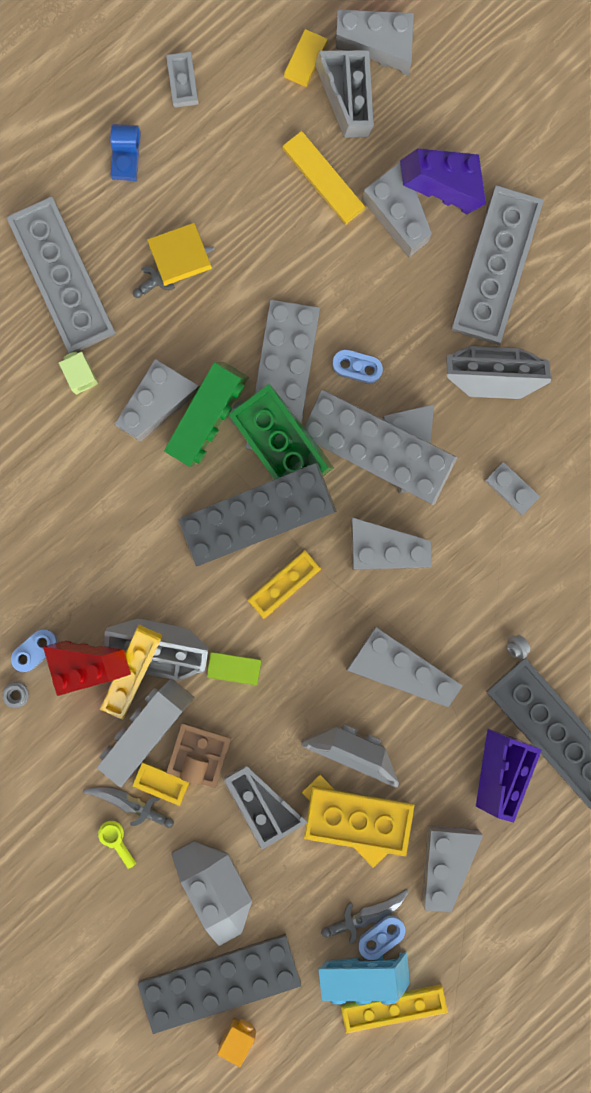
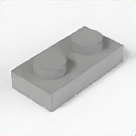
M191 52L166 55L174 108L199 104Z
M504 462L485 480L521 516L540 497Z

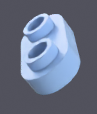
M341 350L333 358L332 365L336 374L360 382L374 383L379 380L383 371L382 364L377 358L350 350ZM345 360L349 362L350 366L342 368L340 363ZM365 368H373L374 373L372 375H367L365 373Z
M50 630L35 632L14 650L11 655L12 666L20 672L33 670L46 659L44 649L40 646L39 640L45 638L47 645L58 643L55 633ZM23 654L28 659L26 664L20 662V656Z
M389 915L376 923L359 938L358 947L360 954L368 960H376L404 938L405 926L403 921L397 916ZM393 924L396 926V930L389 932L387 927ZM373 940L376 942V945L373 948H369L366 945L368 941Z

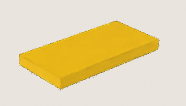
M312 786L306 820L308 823L305 826L304 839L406 856L415 805L414 803Z

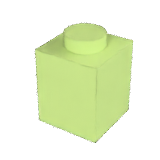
M82 352L69 353L64 356L63 361L59 362L71 390L76 395L99 384L86 356Z

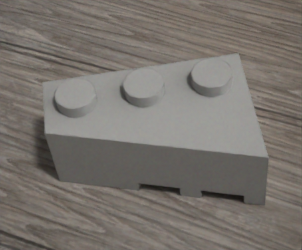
M338 10L336 49L341 51H369L371 60L379 62L381 66L386 68L390 66L402 71V74L409 76L412 63L414 13Z
M319 51L315 66L343 137H369L374 126L369 51Z
M399 162L364 190L363 201L408 258H410L429 243L432 233L416 191L403 186Z
M155 359L115 425L126 434L141 442L163 424L168 417L180 410L185 403L193 398L200 387Z
M434 405L383 417V420L431 443ZM398 487L399 494L407 492Z
M356 518L351 519L353 570L432 567L431 541Z
M243 765L222 778L258 846L262 850L308 823L247 766Z
M428 825L422 904L425 910L452 912L483 837L479 829Z

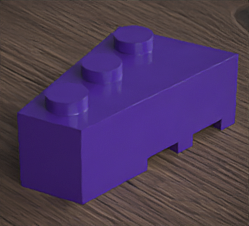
M417 148L400 160L403 186L427 197H437L447 206L452 204L461 208V212L469 214L486 204L479 154Z
M487 728L476 807L496 818L514 823L542 749Z

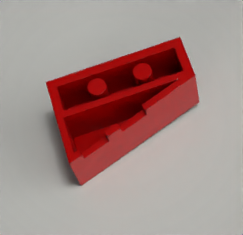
M62 641L43 646L57 696L131 675L124 649L105 646L95 647L89 646L86 643L75 644L71 643V641Z

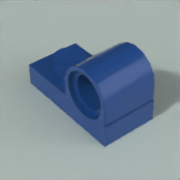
M112 124L110 139L113 150L111 164L112 180L137 181L141 131L138 125Z

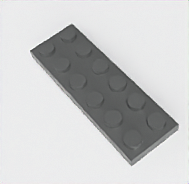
M315 463L178 519L197 567L337 511L319 464Z
M524 658L486 692L532 745L542 749L541 755L585 805L591 809V731L529 661Z
M283 934L140 980L138 987L152 1033L155 1034L301 987V980L287 936Z

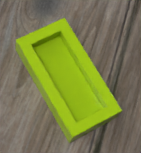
M211 652L207 678L258 685L262 660Z

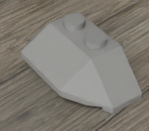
M469 346L454 354L447 355L446 358L447 378L469 397L521 399L551 382L549 360L541 359L535 354L520 348Z
M137 618L107 627L105 630L104 646L124 649L125 653L138 625L163 635L145 672L146 675L179 681L196 673L205 672L209 647L188 628Z
M344 724L343 728L334 726L304 738L301 746L391 786L397 788L399 785L387 751L381 745L382 740L369 734L366 738L357 734V729Z
M193 841L172 852L171 855L180 882L207 933L219 946L242 934L252 898L229 854L197 841Z

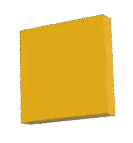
M195 223L147 239L164 286L212 269Z

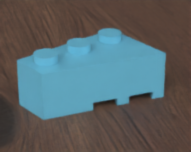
M407 952L399 953L398 959L383 960L382 955L375 961H359V958L326 961L319 968L322 1001H331L332 1004L356 1001V1004L361 1005L368 1004L371 1001H381L385 1005L396 1003L410 985Z

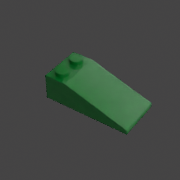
M270 384L229 414L274 480L315 463L319 464L323 476L334 469L317 443Z

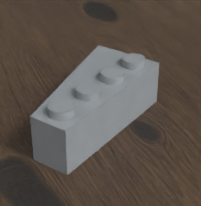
M377 627L372 629L346 668L347 671L445 707L450 706L462 688L461 684Z
M172 679L159 691L154 688L145 699L148 703L143 710L139 707L129 720L133 722L127 729L124 726L114 739L118 742L112 748L109 745L99 756L102 762L98 765L97 769L121 788L195 697Z

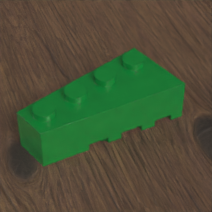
M214 362L164 452L188 467H192L196 463L200 464L207 453L205 451L206 446L209 442L212 443L218 435L219 425L229 416L232 410L231 406L236 398L241 395L249 377L225 362Z

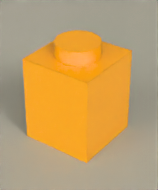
M233 1018L219 1044L217 1055L241 1067L255 1041L256 1030L253 1029V1025L246 1020L240 1019L239 1021Z

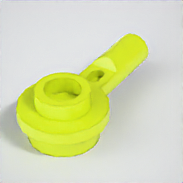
M116 821L104 822L98 831L100 842L109 848H114L128 869L133 867L136 862L122 842L124 837L122 825Z

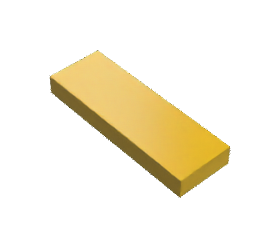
M304 550L248 599V602L265 619L317 574L321 568Z

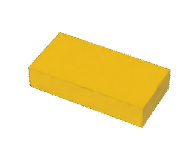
M305 29L284 72V78L307 87L316 69L315 63L318 52L325 50L328 39Z
M143 761L133 787L180 806L189 782L183 781L180 777L168 774L166 770Z

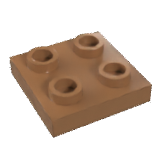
M182 723L166 773L180 777L181 780L192 784H203L216 788L231 737Z

